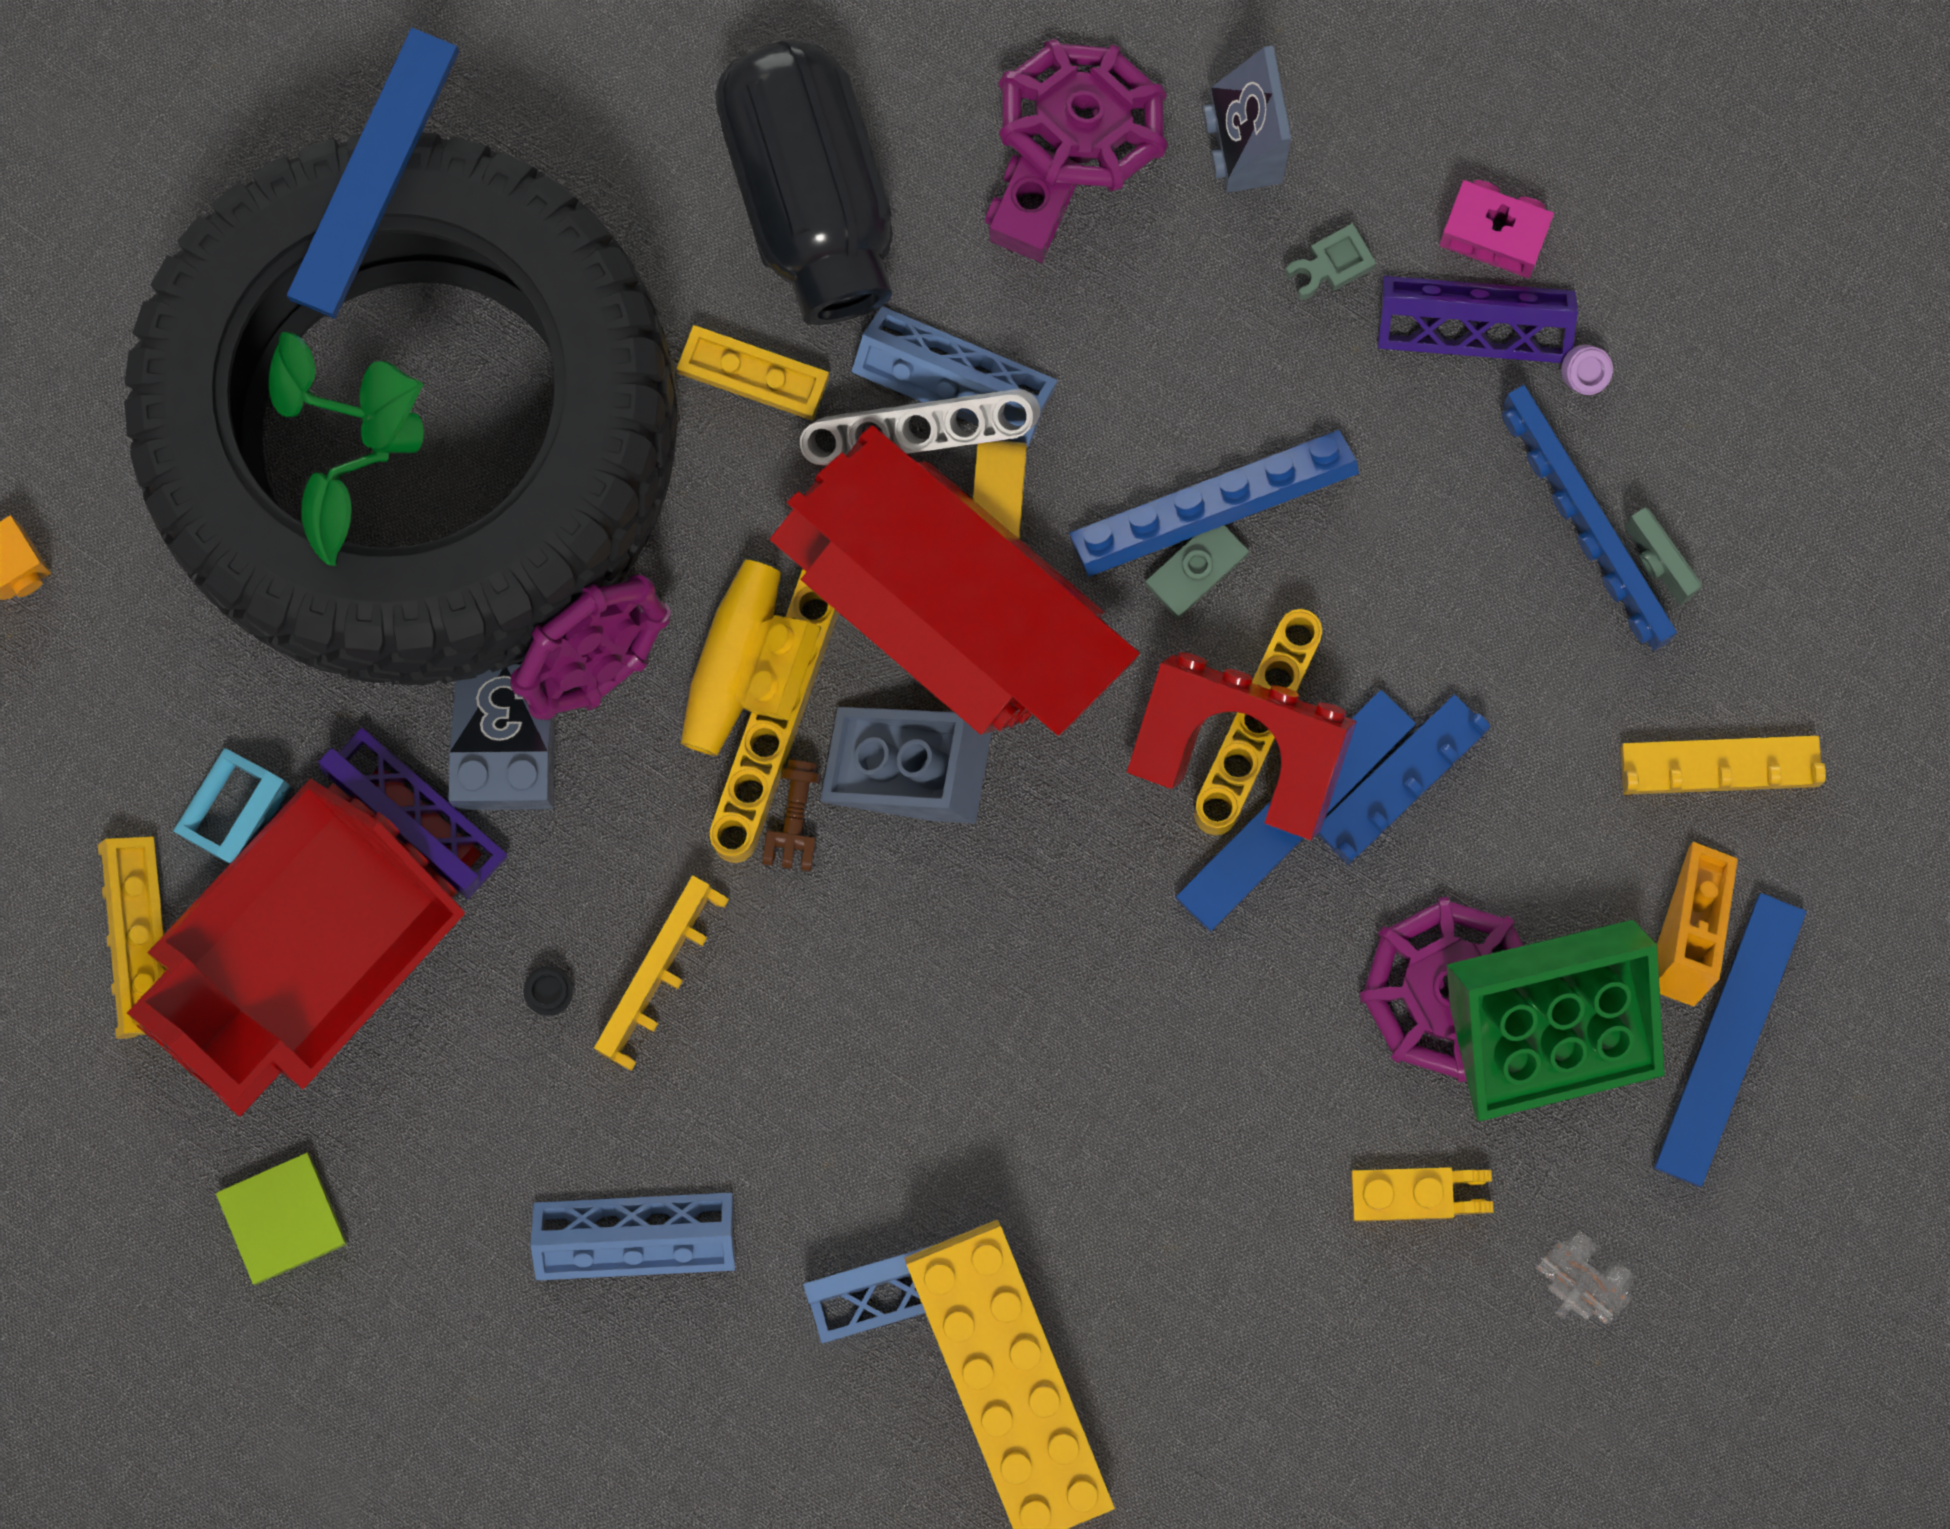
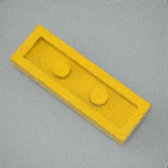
M695 325L692 327L677 366V372L680 375L814 421L830 378L827 371Z

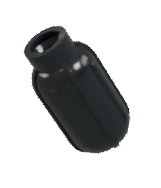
M792 39L768 44L749 52L739 61L728 65L717 82L715 99L724 139L763 265L771 268L783 280L792 283L803 320L807 324H834L867 314L888 302L893 294L883 263V259L890 251L893 232L890 218L891 208L850 76L846 70L842 69L840 63L820 46L793 41Z

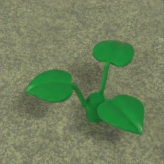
M282 332L272 357L269 372V393L277 412L285 417H295L300 413L305 401L313 406L362 418V441L366 447H371L373 453L331 468L328 476L323 473H313L304 490L301 514L303 528L309 544L323 562L330 566H337L336 557L346 539L352 513L349 492L345 484L339 479L343 474L369 464L387 462L389 453H416L420 449L424 436L423 423L417 413L410 411L424 384L406 375L389 362L375 361L366 370L361 383L359 395L361 408L317 397L309 390L316 374L314 358L309 347L298 335L292 332Z

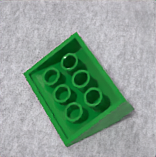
M1634 920L1447 964L1450 1010L1474 1114L1479 1122L1665 1076L1657 944Z

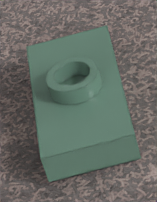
M1644 507L1632 515L1624 528L1642 552L1639 558L1643 567L1652 578L1660 577L1680 606L1697 594L1702 587V583L1649 509Z
M1223 525L1193 537L1145 581V586L1179 619L1249 555L1250 551Z

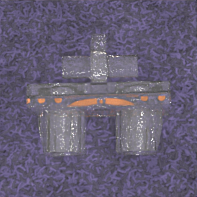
M1576 1231L1563 1243L1559 1241L1543 1256L1536 1268L1552 1280L1547 1290L1561 1300L1554 1311V1314L1560 1319H1563L1572 1309L1586 1321L1594 1314L1605 1324H1608L1619 1311L1624 1310L1632 1299L1627 1293L1633 1282L1634 1274L1620 1263L1613 1261L1602 1274L1587 1263L1597 1248L1594 1242L1580 1231Z

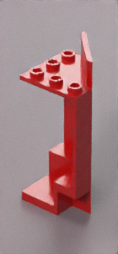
M871 425L860 435L858 441L847 455L841 452L817 474L816 481L805 495L798 491L786 502L793 510L769 539L806 571L800 579L980 735L995 730L1002 732L1007 726L1013 728L1018 722L1022 725L1032 715L1057 736L1062 735L1140 654L1139 651L1100 619L1105 613L1100 607L931 463L916 462L874 425Z
M378 768L373 772L372 775L379 774ZM310 778L147 952L165 972L134 1004L127 1014L138 1024L137 1027L164 1048L176 1062L202 1085L207 1086L227 1107L241 1117L280 1073L304 1090L464 916L465 911L453 900L454 896L458 893L454 887L428 866L429 861L409 843L404 845L396 838L400 831L389 819L380 812H377L375 815L363 802L357 798L352 799L335 784L332 783L328 788H325ZM385 782L386 795L399 807L415 806L414 794L401 782ZM373 783L376 787L379 788V783ZM415 814L410 815L415 820ZM421 814L422 827L436 839L451 838V826L438 814ZM457 832V837H463L460 833ZM473 845L458 846V858L469 868L482 855ZM445 846L452 852V846Z

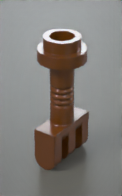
M788 760L787 769L782 768L781 778L790 780L787 798L789 802H787L788 807L786 808L788 812L785 813L786 817L784 818L782 833L767 831L762 865L773 866L776 857V847L784 848L782 868L792 869L795 850L803 851L801 871H812L817 838L802 836L809 784L820 783L821 774L816 773V763Z

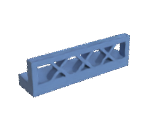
M881 306L863 333L852 368V373L921 402L1020 389L1017 385H1026L1040 391L1038 396L1033 394L1040 406V417L1058 382L1057 379ZM886 326L903 333L904 336L892 335L883 331L882 328ZM936 347L947 352L948 354L940 355L933 351H930L929 348ZM981 366L992 373L985 374L975 370L973 367ZM1009 401L1005 404L1004 415L1006 420L1016 426L1024 425L1027 415L1025 408L1017 402ZM967 408L958 410L956 417L978 425L979 420L972 410ZM1040 417L1036 425L1023 436L1011 440L1026 442L1028 447L1035 435Z
M732 1193L535 1202L533 1204L530 1246L536 1281L735 1271ZM722 1211L721 1222L700 1223L694 1218L701 1212ZM652 1214H666L671 1217L663 1225H649L644 1221ZM616 1216L622 1220L613 1227L600 1228L594 1224L602 1217ZM567 1219L571 1222L563 1230H544L545 1220Z
M926 1248L803 1284L808 1303L812 1308L821 1343L824 1344L925 1314L922 1303L905 1308L912 1295L918 1299L920 1297L915 1290L913 1282L908 1287L897 1280L911 1276L904 1257ZM891 1283L907 1292L897 1311L884 1314L867 1305L877 1286ZM868 1289L862 1301L849 1295ZM843 1297L859 1306L849 1325L829 1331L821 1302ZM864 1309L877 1316L858 1322Z

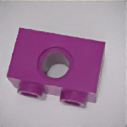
M1045 150L1054 159L1055 153ZM1014 154L1004 175V181L1008 182L1009 185L1002 199L994 197L988 209L985 224L990 225L991 243L1043 264L1077 184L1056 183L1054 187L1046 184V178L1023 156ZM1069 159L1066 164L1081 165ZM1033 193L1040 196L1044 202L1040 207L1030 210L1020 206L1018 200L1025 194Z

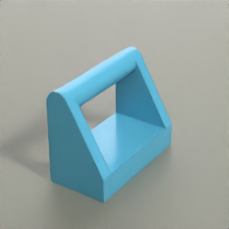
M224 748L173 832L230 865L276 816L292 787L278 776ZM235 767H238L260 780V783L225 840L219 846L197 834L196 830Z

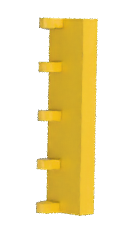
M1819 736L1623 743L1620 746L1623 795L1820 787L1826 780L1825 764L1821 763Z
M154 837L105 839L98 844V854L102 855L105 884L102 887V896L106 899L109 935L106 938L107 946L111 947L114 983L111 984L112 995H115L118 1027L115 1028L116 1039L146 1035L137 1027L138 1024L127 1012L165 972L147 953L163 936Z
M692 875L597 1041L594 1049L598 1053L630 1071L633 1070L637 1062L630 1056L621 1053L637 1024L652 1032L655 1031L659 1023L643 1015L661 981L679 989L683 980L668 972L669 967L686 938L703 947L707 937L692 929L708 900L716 906L725 908L729 901L727 897L713 890L709 884Z

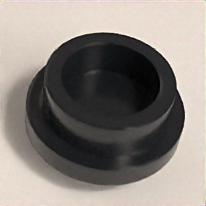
M551 966L541 967L533 971L526 979L523 990L527 1005L534 1012L542 1016H554L562 1013L570 1005L574 992L573 984L568 975L561 969Z

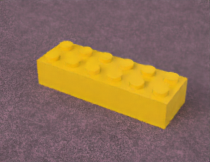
M992 1221L904 1257L1012 1528L1068 1529L1114 1510L1115 1507L999 1221Z

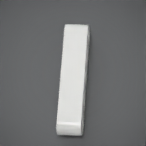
M1013 389L826 416L813 422L803 430L800 437V449L803 456L809 462L815 465H828L841 452L845 455L848 454L862 434L865 422L877 424L882 429L883 434L906 454L1014 439L1023 436L1036 425L1040 417V406L1032 393L1026 390ZM1007 402H1017L1025 408L1027 415L1024 425L1016 426L1006 420L1004 407ZM967 408L977 415L979 423L976 432H966L958 426L956 416L959 409ZM913 415H920L929 422L931 434L928 439H919L911 433L909 421ZM818 429H826L834 435L836 440L834 452H825L817 446L815 436Z

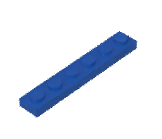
M1522 385L1508 393L1502 406L1505 411L1501 413L1507 429L1513 437H1522L1530 450L1527 453V459L1531 468L1540 479L1546 476L1555 491L1552 494V500L1558 512L1565 520L1569 518L1573 520L1581 533L1577 536V540L1582 551L1590 561L1597 559L1606 575L1602 577V580L1609 595L1615 602L1622 600L1632 617L1628 618V623L1633 634L1640 643L1648 642L1653 652L1668 644L1677 634V631L1526 386Z
M1340 430L1069 532L1072 546L1087 577L1355 476L1359 474L1357 460Z

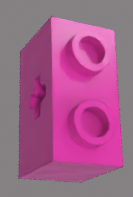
M1463 180L1439 246L1529 279L1554 212L1545 210L1546 206L1536 199L1524 196L1515 199L1501 194L1500 189L1489 182L1475 180L1471 183ZM1495 218L1504 221L1501 232L1492 229Z

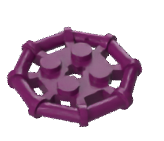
M1057 39L1045 41L1043 49L1014 71L1003 73L999 81V87L1002 90V128L999 131V137L1004 145L1012 146L1046 178V184L1053 187L1056 183L1107 187L1112 192L1122 189L1123 182L1151 160L1164 156L1168 148V143L1164 138L1163 102L1167 94L1161 84H1154L1120 53V47L1114 44L1110 48L1061 44ZM1070 64L1100 66V68L1091 67L1090 73L1077 72L1079 66H1072ZM1048 68L1053 69L1055 72L1042 83L1035 79ZM1111 73L1116 74L1132 90L1129 91ZM1022 98L1035 101L1034 115L1022 118ZM1077 106L1080 110H1085L1089 107L1093 110L1091 118L1085 119L1077 116L1074 107ZM1142 108L1144 110L1145 126L1133 123V116L1131 117L1132 109ZM1039 133L1056 149L1054 159L1031 136ZM1126 141L1137 147L1119 162L1113 152ZM1068 156L1077 163H1088L1092 159H1098L1100 167L1066 164Z
M641 575L632 576L627 582L602 587H597L595 584L583 588L582 595L548 623L538 624L533 629L531 634L534 639L521 666L511 674L510 686L512 691L523 697L528 704L530 714L540 720H549L556 713L583 707L587 710L595 709L600 706L601 698L635 671L642 672L648 666L647 656L660 630L665 628L670 622L671 610L669 606L660 601L656 595L652 580Z
M1438 897L1437 903L1389 928L1383 926L1377 933L1380 939L1364 991L1359 992L1360 1003L1366 1004L1392 1052L1390 1058L1397 1064L1403 1061L1454 1077L1457 1082H1467L1450 1010L1449 997L1444 999L1440 993V990L1445 986L1443 978L1447 976V964L1492 954L1491 951L1499 943L1504 950L1524 946L1513 926L1515 921L1507 915L1503 918L1451 902L1449 897ZM1454 923L1488 933L1489 935L1482 945L1461 940L1462 938L1454 936ZM1438 924L1441 939L1418 951L1407 941ZM1397 953L1409 960L1403 976L1402 986L1386 987L1395 954ZM1402 999L1416 1025L1406 1036L1387 1002ZM1423 1033L1431 1034L1439 1039H1447L1453 1041L1452 1056L1416 1044Z

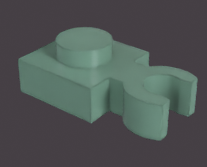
M1352 223L1311 245L1310 253L1314 260L1299 259L1293 261L1286 268L1285 276L1289 279L1296 274L1302 273L1309 277L1310 283L1300 288L1297 293L1299 300H1305L1315 295L1319 284L1327 280L1334 292L1374 270L1377 263Z

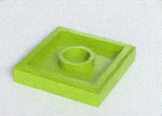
M309 1153L300 1155L216 1193L253 1285L263 1283L348 1245Z

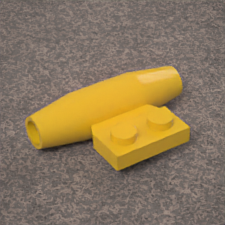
M744 560L716 610L690 684L680 742L683 746L707 755L718 756L743 708L754 714L789 721L820 627L808 621L774 615L781 576L779 570L757 561Z

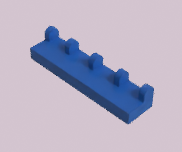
M1454 694L1324 819L1322 829L1317 835L1349 866L1488 732L1491 727L1490 724L1479 713L1474 714Z

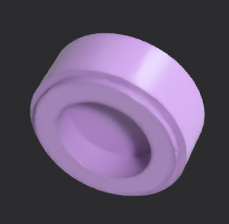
M1579 345L1571 349L1562 362L1561 374L1563 381L1570 389L1584 395H1593L1601 392L1609 384L1613 374V365L1609 355L1602 349L1592 345Z

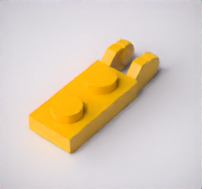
M1452 1167L1352 1170L1353 1222L1453 1219L1454 1215L1494 1213L1493 1201L1472 1199L1467 1202H1454L1453 1184L1484 1185L1486 1182H1492V1170L1452 1171Z

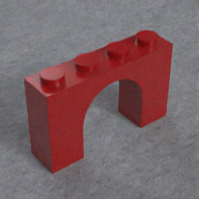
M1179 652L1178 656L1171 655L1161 662L1126 773L1173 789L1185 778L1199 731L1207 718L1222 712L1247 714L1262 722L1271 731L1281 753V772L1265 824L1312 840L1322 829L1357 721L1345 717L1346 711L1336 705L1318 702L1317 706L1300 701L1298 700L1299 694L1289 688L1273 685L1270 689L1253 684V677L1247 673L1234 669H1225L1223 673L1206 667L1207 661L1204 658L1191 653Z

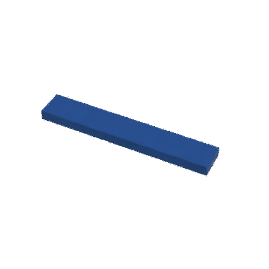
M411 27L287 293L290 301L336 319L459 54L457 45Z
M1382 690L1352 718L1357 723L1326 816L1416 725ZM1271 801L1175 897L1210 933L1304 839L1303 837L1265 824Z
M1763 893L1757 895L1653 1169L1699 1188L1703 1186L1807 911Z

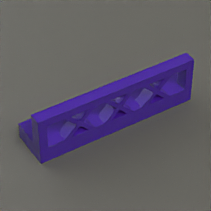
M1383 276L1378 349L1562 363L1567 353L1573 349L1578 316L1575 291ZM1392 315L1413 316L1421 325L1419 329L1409 336L1389 335ZM1425 317H1430L1432 319L1428 321ZM1448 319L1461 320L1469 331L1457 340L1444 339L1436 328ZM1496 323L1510 324L1518 334L1503 344L1493 343L1484 332ZM1544 327L1564 328L1561 348L1541 347L1532 336Z
M363 728L339 752L331 748L318 761L325 776L352 799L357 798L363 802L375 815L377 812H380L389 819L400 831L396 838L404 845L409 843L429 861L428 866L443 877L467 900L508 858L507 853ZM365 745L378 756L379 774L363 775L348 760ZM384 762L396 773L385 774ZM406 781L414 788L415 806L399 807L386 795L385 782ZM373 783H379V788L376 787ZM421 795L433 805L421 806ZM443 813L450 819L451 838L436 839L422 827L421 814ZM415 814V820L410 815ZM457 826L469 837H457ZM479 844L491 857L475 873L458 858V846ZM445 846H452V852Z

